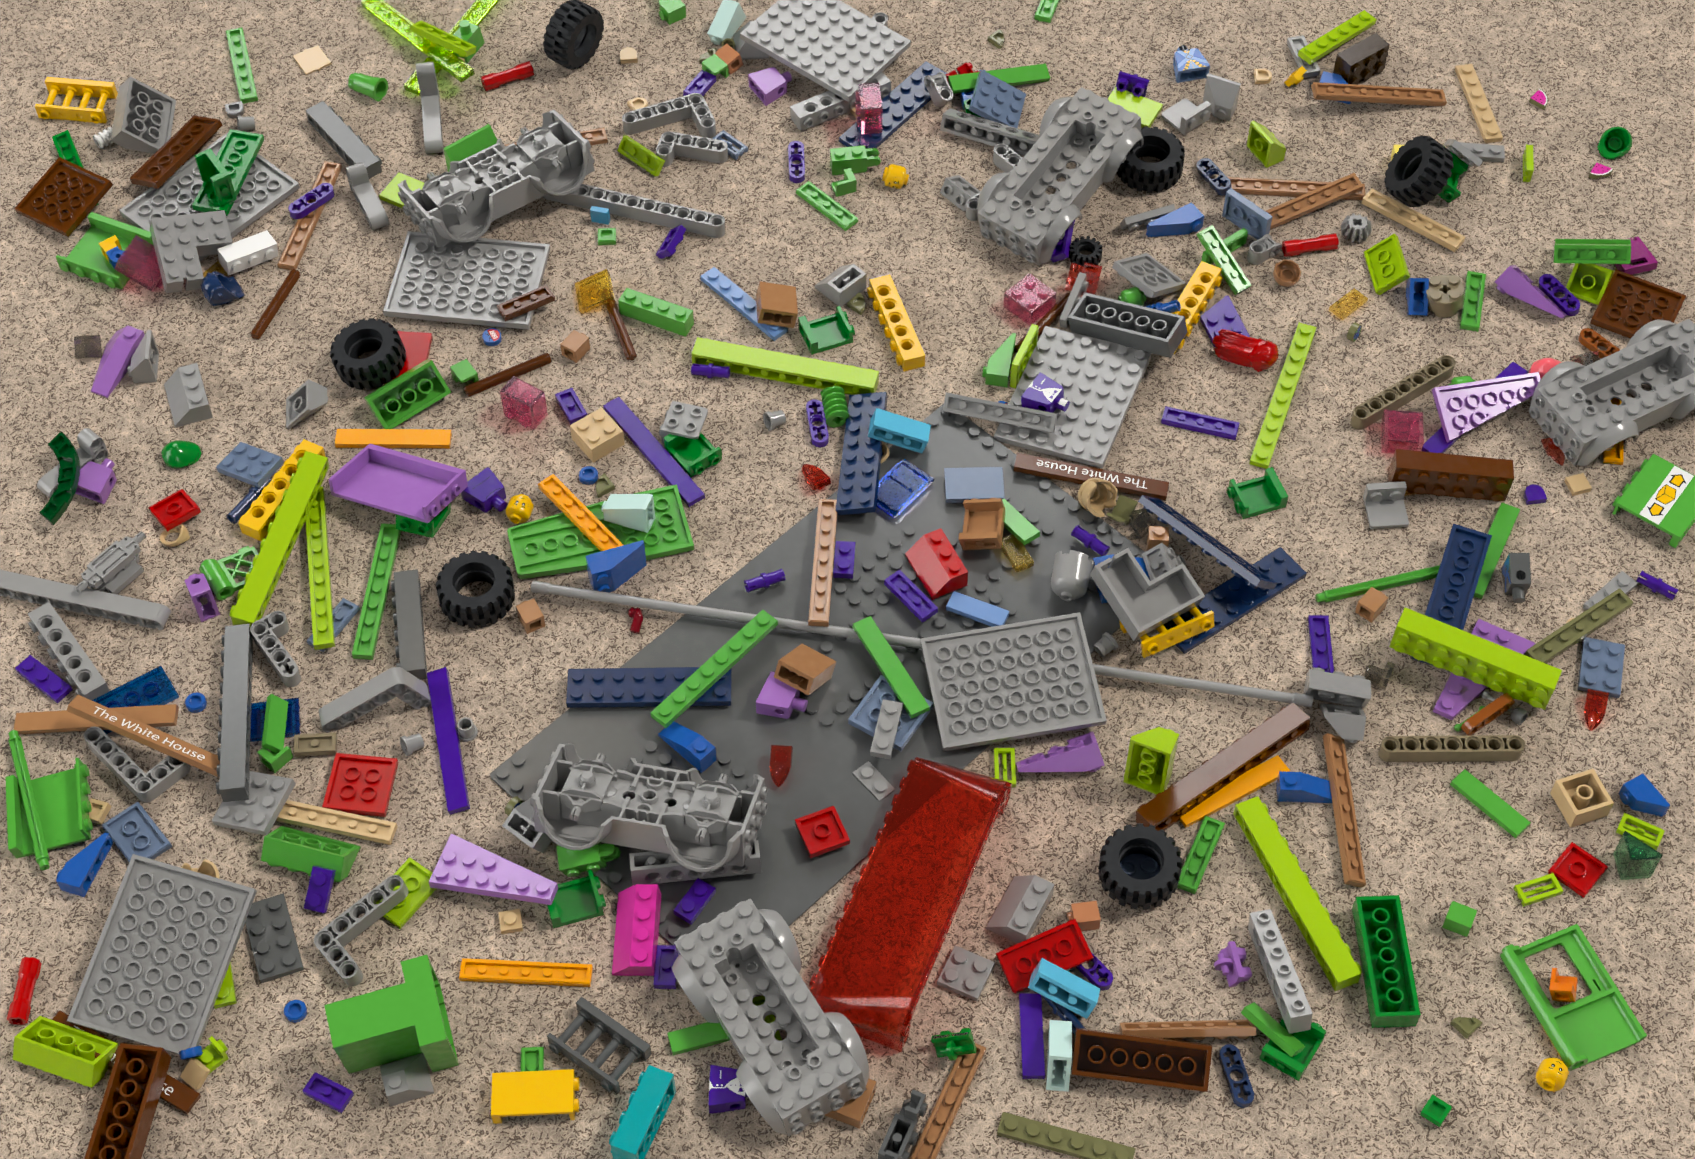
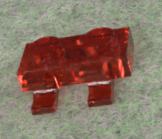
M1086 262L1084 266L1071 263L1065 290L1072 291L1079 272L1086 274L1087 282H1089L1086 293L1095 295L1102 266Z

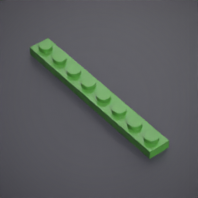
M381 523L353 646V659L373 660L401 535V530L396 529V524Z
M760 611L651 712V717L665 728L671 725L778 625V620L766 611Z

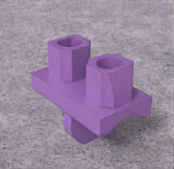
M1229 941L1227 943L1228 946L1218 954L1219 960L1214 962L1215 970H1222L1223 975H1226L1229 987H1235L1239 982L1248 981L1252 977V972L1249 967L1241 965V962L1246 959L1245 948L1236 947L1234 941Z

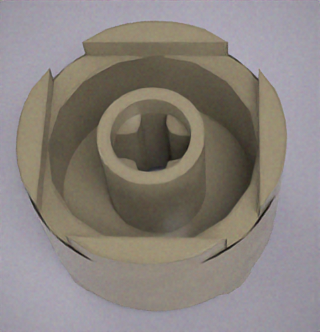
M1440 275L1430 278L1429 289L1426 290L1428 310L1442 318L1456 315V312L1461 310L1464 305V286L1457 275Z

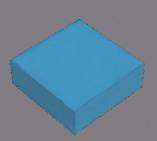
M591 206V222L609 225V209Z

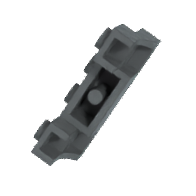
M912 1090L911 1098L904 1100L900 1113L895 1114L879 1149L878 1159H909L910 1153L908 1150L911 1145L915 1146L919 1133L916 1132L917 1122L920 1116H925L928 1108L926 1094Z

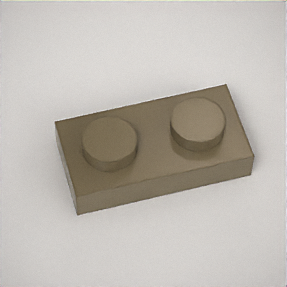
M336 732L294 735V756L335 755L337 753Z

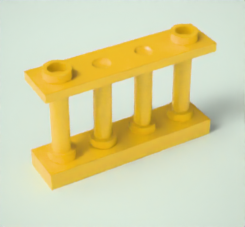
M46 77L45 84L49 92L45 104H35V109L38 117L43 119L83 121L96 124L107 123L103 108L108 98L116 99L118 93L114 82ZM58 94L66 95L62 106L53 105ZM73 96H83L79 107H69ZM90 97H100L96 109L86 108Z
M1194 607L1189 611L1195 618L1185 622L1178 616L1172 619L1177 626L1167 630L1162 625L1156 628L1160 634L1151 638L1147 634L1140 637L1143 658L1213 628L1214 612L1211 610L1202 614L1197 607ZM1119 620L1120 629L1124 634L1127 633L1126 629Z

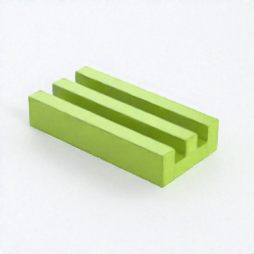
M1526 144L1523 154V182H1530L1534 171L1533 145Z
M994 748L995 787H1016L1015 748ZM998 754H1002L1003 780H999ZM1006 754H1010L1011 780H1007Z
M1626 813L1623 814L1616 833L1657 850L1665 830ZM1625 821L1628 822V823H1631V824H1633V825H1635V826H1638V827L1635 828V827H1633V826H1630V825L1626 824ZM1645 830H1647V831H1649V832H1651V833H1654V834H1656V835H1658V836L1656 837V836H1653V835H1651V834H1649V833H1646Z
M1554 873L1517 884L1513 888L1517 892L1519 900L1521 899L1523 907L1563 893V889ZM1552 881V884L1535 888L1534 890L1527 891L1524 893L1522 891L1524 889ZM1556 888L1555 890H1552V891H1549V892H1546V893H1542V894H1539V895H1536V896H1533V897H1530V898H1526V897H1529V896H1532V895H1535V894H1538V893H1541V892H1544V891H1547V890Z

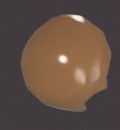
M1283 259L1276 263L1273 276L1280 286L1290 287L1300 280L1301 270L1294 261Z

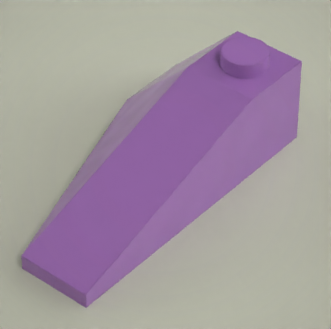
M1510 265L1495 281L1497 284L1496 288L1502 294L1507 293L1560 318L1567 316L1551 299L1544 297L1545 294L1540 288L1535 285L1532 286L1531 283L1533 281L1516 265Z
M127 325L115 332L105 346L91 392L109 397L128 372V366H131V358L145 335L144 331Z

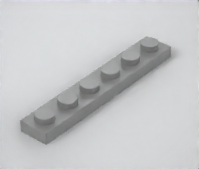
M947 392L942 410L947 413L1054 433L1058 416L1055 413Z

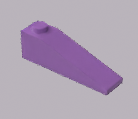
M1093 731L1067 740L1069 744L1065 747H1058L1057 745L1051 747L1046 755L1037 753L1016 762L1018 772H1095L1105 764Z

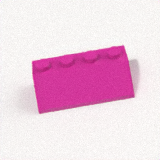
M636 884L618 893L612 975L654 976L662 895L658 884Z

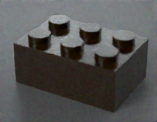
M1374 33L1339 52L1336 56L1333 73L1341 75L1348 84L1358 85L1361 81L1368 80L1372 75L1381 73L1385 69L1390 44L1377 33Z

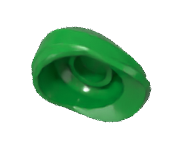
M1608 128L1600 138L1598 151L1601 156L1609 160L1622 157L1631 149L1632 137L1625 128Z
M172 441L167 443L162 449L164 463L174 469L193 465L201 457L200 447L190 441Z

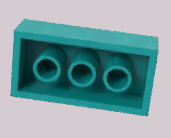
M648 1065L645 1072H641L638 1079L639 1086L636 1092L633 1091L629 1097L628 1104L630 1105L627 1111H623L619 1118L620 1126L617 1132L613 1131L609 1139L613 1159H645L676 1094L674 1074Z

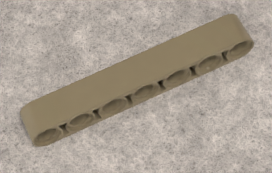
M1443 355L1356 406L1352 413L1351 426L1357 430L1365 429L1446 381L1452 376L1456 364L1455 359L1449 355Z
M1516 735L1388 736L1383 738L1378 755L1385 762L1517 761L1523 753L1525 741Z

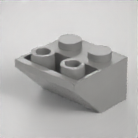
M855 264L841 266L817 283L815 288L837 306L842 307L856 294L866 289L867 274Z
M529 798L512 810L502 826L531 848L544 853L552 840L546 833L535 831L534 822H532L533 806H531V798Z

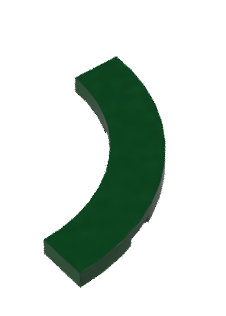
M62 431L48 444L60 464L57 481L59 485L45 507L39 512L53 525L61 518L71 503L80 476V461L77 450Z

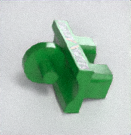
M963 1028L958 1033H952L948 1030L941 1031L939 1035H934L931 1038L936 1049L937 1058L948 1057L952 1061L957 1059V1055L976 1053V1046L970 1028Z

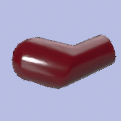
M631 607L628 613L629 617L633 618L630 632L639 634L643 623L642 609Z

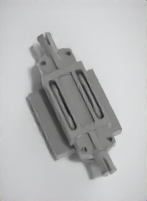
M140 531L134 538L125 536L120 542L116 540L87 565L88 569L81 574L83 581L75 586L76 591L81 593L89 586L90 589L107 591L112 594L121 592L144 572L142 566L138 564L140 561L139 552L141 551L138 544L146 538V535Z

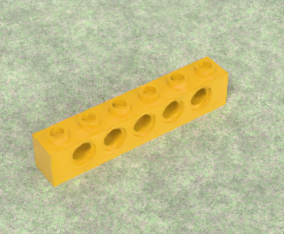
M1201 261L1178 298L1181 311L1173 312V314L1185 316L1187 327L1185 337L1190 336L1193 323H1198L1199 313L1205 311L1208 304L1207 300L1213 298L1215 287H1219L1223 279L1221 277V268ZM1183 338V340L1181 341V343H1180V345L1178 346V348L1176 349V351H1177L1178 349H1182V347H1183V345H1184V343H1185V339H1184V338Z
M891 275L869 279L867 294L869 298L873 299L874 311L879 313L880 325L884 324L885 337L890 338V348L892 352L896 353L897 365L901 366L904 372L925 367V353Z
M303 439L300 445L295 447L294 452L289 459L285 460L282 468L274 474L271 482L263 488L260 496L252 502L249 510L241 516L238 523L243 534L259 541L266 537L270 522H274L276 508L278 505L281 506L283 502V493L286 489H289L290 478L298 469L297 463L299 458L304 456L305 451L326 457L322 446Z

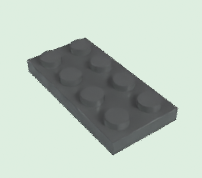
M284 893L252 903L245 924L261 984L303 971L304 966Z

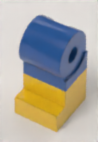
M116 235L99 243L102 254L116 271L128 269L129 261L127 255L122 250Z

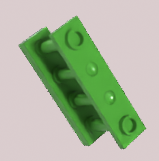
M1555 239L1554 263L1630 264L1631 239Z

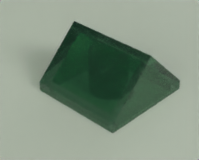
M1627 831L1623 833L1613 853L1620 880L1651 878L1663 857L1661 853Z

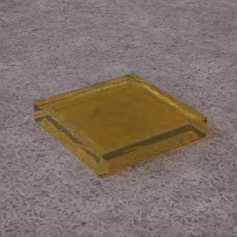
M607 269L575 283L579 311L582 314L615 300L610 272Z

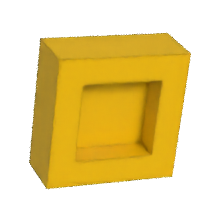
M1303 66L1299 67L1284 83L1288 87L1293 84H1299L1304 79L1302 75L1307 70Z

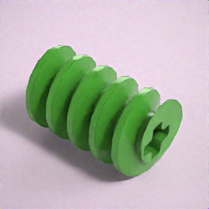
M839 386L824 388L820 393L826 423L832 428L841 427L845 424L846 419L849 418L845 391Z

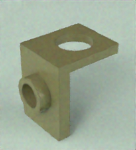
M1120 494L1112 513L1108 512L1107 516L1127 526L1138 502Z

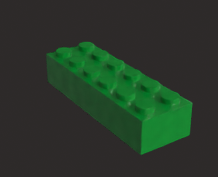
M1399 895L1356 897L1352 913L1371 1027L1416 1026L1421 1014Z

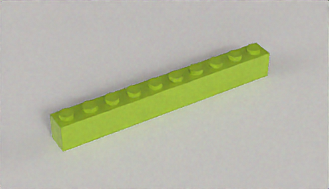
M697 337L691 353L692 364L709 365V363H712L714 366L730 367V372L822 390L827 387L839 386L844 389V394L849 395L876 393L879 383V371L721 342L708 338Z
M305 451L304 456L299 458L297 463L298 469L290 478L289 489L284 491L283 502L281 506L278 505L276 508L274 522H270L267 531L268 535L266 539L263 538L261 541L259 555H255L252 563L253 568L251 572L248 571L246 574L244 588L239 590L237 595L238 601L236 605L231 607L229 616L233 625L250 624L251 627L254 622L263 617L329 469L328 457Z
M1258 796L1236 804L1233 813L1234 817L1334 991L1336 992L1358 983L1362 974L1359 963L1352 958L1348 944L1343 942L1338 927L1331 922L1327 908L1322 906L1317 891L1312 889L1309 884L1307 874L1300 869L1296 855L1292 854L1289 850L1288 842L1279 833L1278 825L1268 814L1266 804L1262 803Z

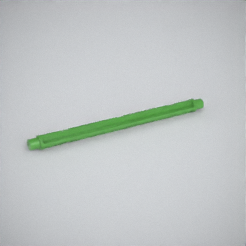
M1440 565L1325 590L1322 593L1316 594L1315 598L1317 603L1323 601L1326 603L1366 594L1371 587L1376 590H1384L1437 577Z
M12 730L8 733V742L33 842L36 862L39 864L40 870L44 871L50 868V858L24 756L22 740L18 731Z

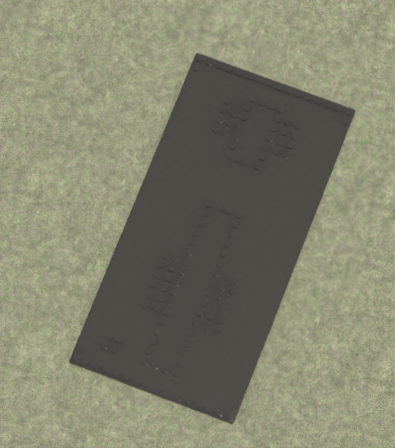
M942 404L922 421L931 425L929 441L923 453L892 445L889 448L888 458L880 464L875 512L837 515L835 545L836 541L856 542L853 579L833 578L832 576L829 625L853 628V623L871 616L881 633L920 639L991 627L947 611L946 605L953 592L932 600L906 558L905 553L923 535L941 528L968 571L967 586L955 590L956 592L1008 610L1009 616L1004 625L1080 612L1091 655L1095 651L1093 645L1102 638V634L1107 632L1112 636L1120 628L1119 618L1109 603L1102 604L1092 577H1090L1086 594L1080 599L1064 601L1052 591L1050 582L1056 553L1062 551V554H1069L1070 550L1079 551L1087 554L1089 561H1093L1095 557H1101L1100 554L1091 548L1087 549L1084 543L1071 536L1073 529L1077 525L1088 533L1095 534L1097 539L1110 546V550L1106 555H1116L1129 548L1134 557L1143 558L1142 554L1145 551L1100 517H1096L1085 510L1076 499L1048 478L1013 471L1016 460L1015 453L966 416L943 412L944 404ZM1002 467L1005 500L1040 531V537L1023 545L1004 527L1001 549L963 550L959 542V533H963L965 508L963 503H946L944 468ZM838 490L827 499L837 500ZM818 506L696 606L758 614L764 610L772 617L808 622ZM779 569L784 571L785 581L772 584L769 588L765 589L763 587L749 593L745 589L744 585L747 584H744V580L758 577L764 572L767 574ZM899 569L938 607V613L923 623L884 585V580ZM685 614L620 668L701 667L747 623ZM775 627L732 667L731 706H690L674 721L702 735L716 748V761L704 772L698 771L704 781L715 782L719 780L720 774L723 773V777L727 774L729 777L727 784H733L738 791L748 789L753 784L754 774L764 778V787L768 788L767 797L764 800V803H767V812L765 816L762 815L761 829L757 830L756 838L759 843L761 873L701 879L715 887L716 893L692 925L674 915L673 910L696 880L658 883L662 894L659 934L671 945H674V942L680 936L691 933L699 925L712 921L718 914L727 912L739 902L750 898L757 909L777 911L786 921L787 925L790 926L991 744L943 752L933 705L929 714L901 752L893 748L891 760L870 756L873 737L848 724L849 717L880 675L883 676L862 641ZM804 644L837 661L830 680L810 695L800 691L799 698L808 701L804 712L793 709L788 719L756 713V700L770 672H775L778 661L799 645ZM889 644L922 696L933 702L922 649ZM587 707L568 709L490 773V777L512 798L518 796L525 802L531 798L533 793H536L538 781L543 778L546 765L550 764L552 752L556 751L559 744L568 743L575 745L578 756L584 760H595L598 753H601V755L603 753L606 756L603 763L609 764L615 771L628 767L631 758H635L637 763L682 771L695 767L658 736V733L665 727L651 717V712L656 707ZM868 761L895 788L893 792L880 801L853 774L855 770ZM834 806L850 839V844L810 858L796 828L795 819ZM615 845L621 851L620 857L606 862V867H602L599 871L593 873L618 895L619 892L633 886L629 853L648 852L649 850Z

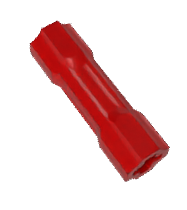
M530 61L516 65L514 68L484 75L480 78L485 91H488L510 81L534 76V70Z
M1332 233L1310 239L1282 241V252L1284 257L1300 255L1304 252L1338 249L1339 240L1337 234Z
M24 957L21 959L18 972L19 978L7 1016V1020L13 1025H25L28 1023L31 1010L30 1004L42 965L40 959L34 957Z

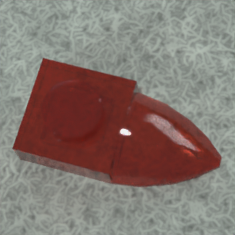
M1553 438L1541 439L1547 455L1563 466L1565 461L1564 453L1553 443Z
M803 465L802 473L805 476V482L813 490H819L831 485L830 477L822 469L814 465Z
M1588 689L1584 706V717L1590 731H1593L1603 720L1609 693Z
M771 745L770 773L777 787L784 783L790 768H792V746Z

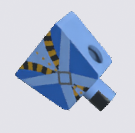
M1181 45L1174 53L1173 67L1177 83L1207 77L1210 65L1199 49H1188L1186 45Z

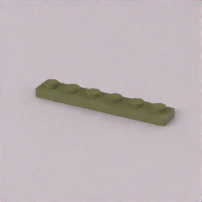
M1620 588L1527 649L1526 656L1543 663H1548L1633 605V601Z
M1006 1112L1002 1113L997 1131L998 1136L1081 1159H1133L1136 1150L1133 1147Z

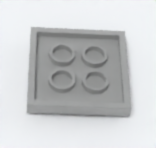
M1148 253L1114 261L1112 266L1120 276L1125 277L1133 286L1138 287L1150 298L1182 290L1186 285V282Z
M250 771L249 799L230 802L222 801L212 822L214 825L268 835L296 783L290 778Z

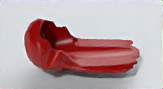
M1221 329L1218 331L1219 335L1214 336L1212 341L1216 346L1213 350L1217 357L1237 365L1252 367L1257 372L1272 367L1279 355L1277 345L1270 340L1247 337L1230 330Z

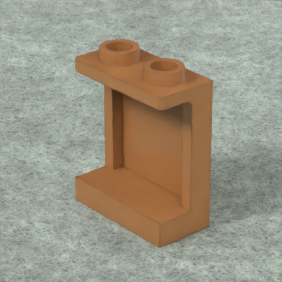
M1002 499L964 500L963 533H959V542L962 549H1001L1005 507Z

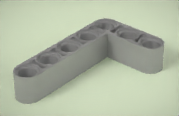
M434 62L416 63L421 94L426 154L443 153L440 96Z
M699 93L689 94L633 110L622 116L623 130L629 135L692 118L702 137L712 139L716 136L715 119L705 99Z
M997 144L994 147L993 163L1004 172H1012L1023 159V157L1005 144ZM981 191L966 202V217L971 221L978 220L977 204Z
M401 667L390 668L320 708L318 712L322 730L324 732H330L333 729L335 731L339 730L395 697L415 709H421L420 707L423 706L425 708L429 707L431 699L427 684Z
M90 727L84 733V739L89 749L142 802L148 803L153 801L190 772L191 766L168 756L147 773H144L101 728Z
M392 875L321 929L314 937L316 947L349 986L360 984L363 980V973L343 947L407 897L409 893L403 879L398 875ZM396 886H400L399 889L393 891ZM383 899L381 903L376 904L378 900ZM365 913L363 917L358 918L360 914ZM348 927L345 931L340 932L342 928ZM330 940L327 945L323 946L326 941ZM343 955L340 960L335 961L338 956ZM355 970L353 975L347 976L350 971Z

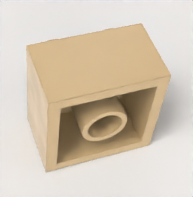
M602 407L570 425L572 440L593 463L625 445L623 430Z
M1594 769L1556 780L1550 792L1570 828L1608 816L1614 804Z

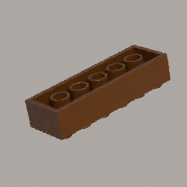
M1396 449L1388 471V482L1405 481L1407 493L1500 502L1506 500L1514 481L1513 460Z
M1076 1028L1071 1074L1208 1092L1212 1046L1209 1044Z
M120 1043L84 1159L142 1158L172 1059L164 1048Z

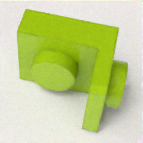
M213 1036L208 1038L210 1044L202 1050L203 1054L195 1057L210 1070V1073L229 1059L226 1054L228 1050L221 1039L216 1041Z

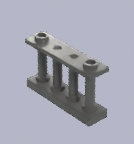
M581 996L576 1002L578 1016L559 1038L551 1033L547 1035L548 1047L557 1055L559 1053L563 1054L600 1081V1085L606 1091H614L618 1094L620 1086L617 1080L636 1058L642 1057L644 1060H647L652 1054L651 1046ZM590 1020L595 1024V1028L579 1047L573 1050L565 1043L584 1021ZM607 1032L612 1036V1041L591 1063L583 1057L584 1053L601 1034ZM625 1045L629 1048L628 1055L609 1076L600 1067L618 1046Z

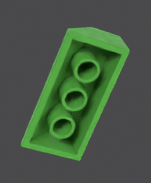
M427 359L364 397V400L383 428L393 429L447 396L451 391L433 361Z
M281 826L264 836L261 861L267 862L269 866L286 867L292 872H306L309 876H311L313 866L336 870L333 882H340L348 876L360 846Z

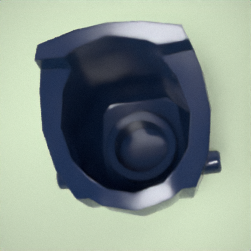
M215 271L207 273V276L203 278L201 289L206 300L212 306L227 304L245 296L241 286L233 276L228 278Z

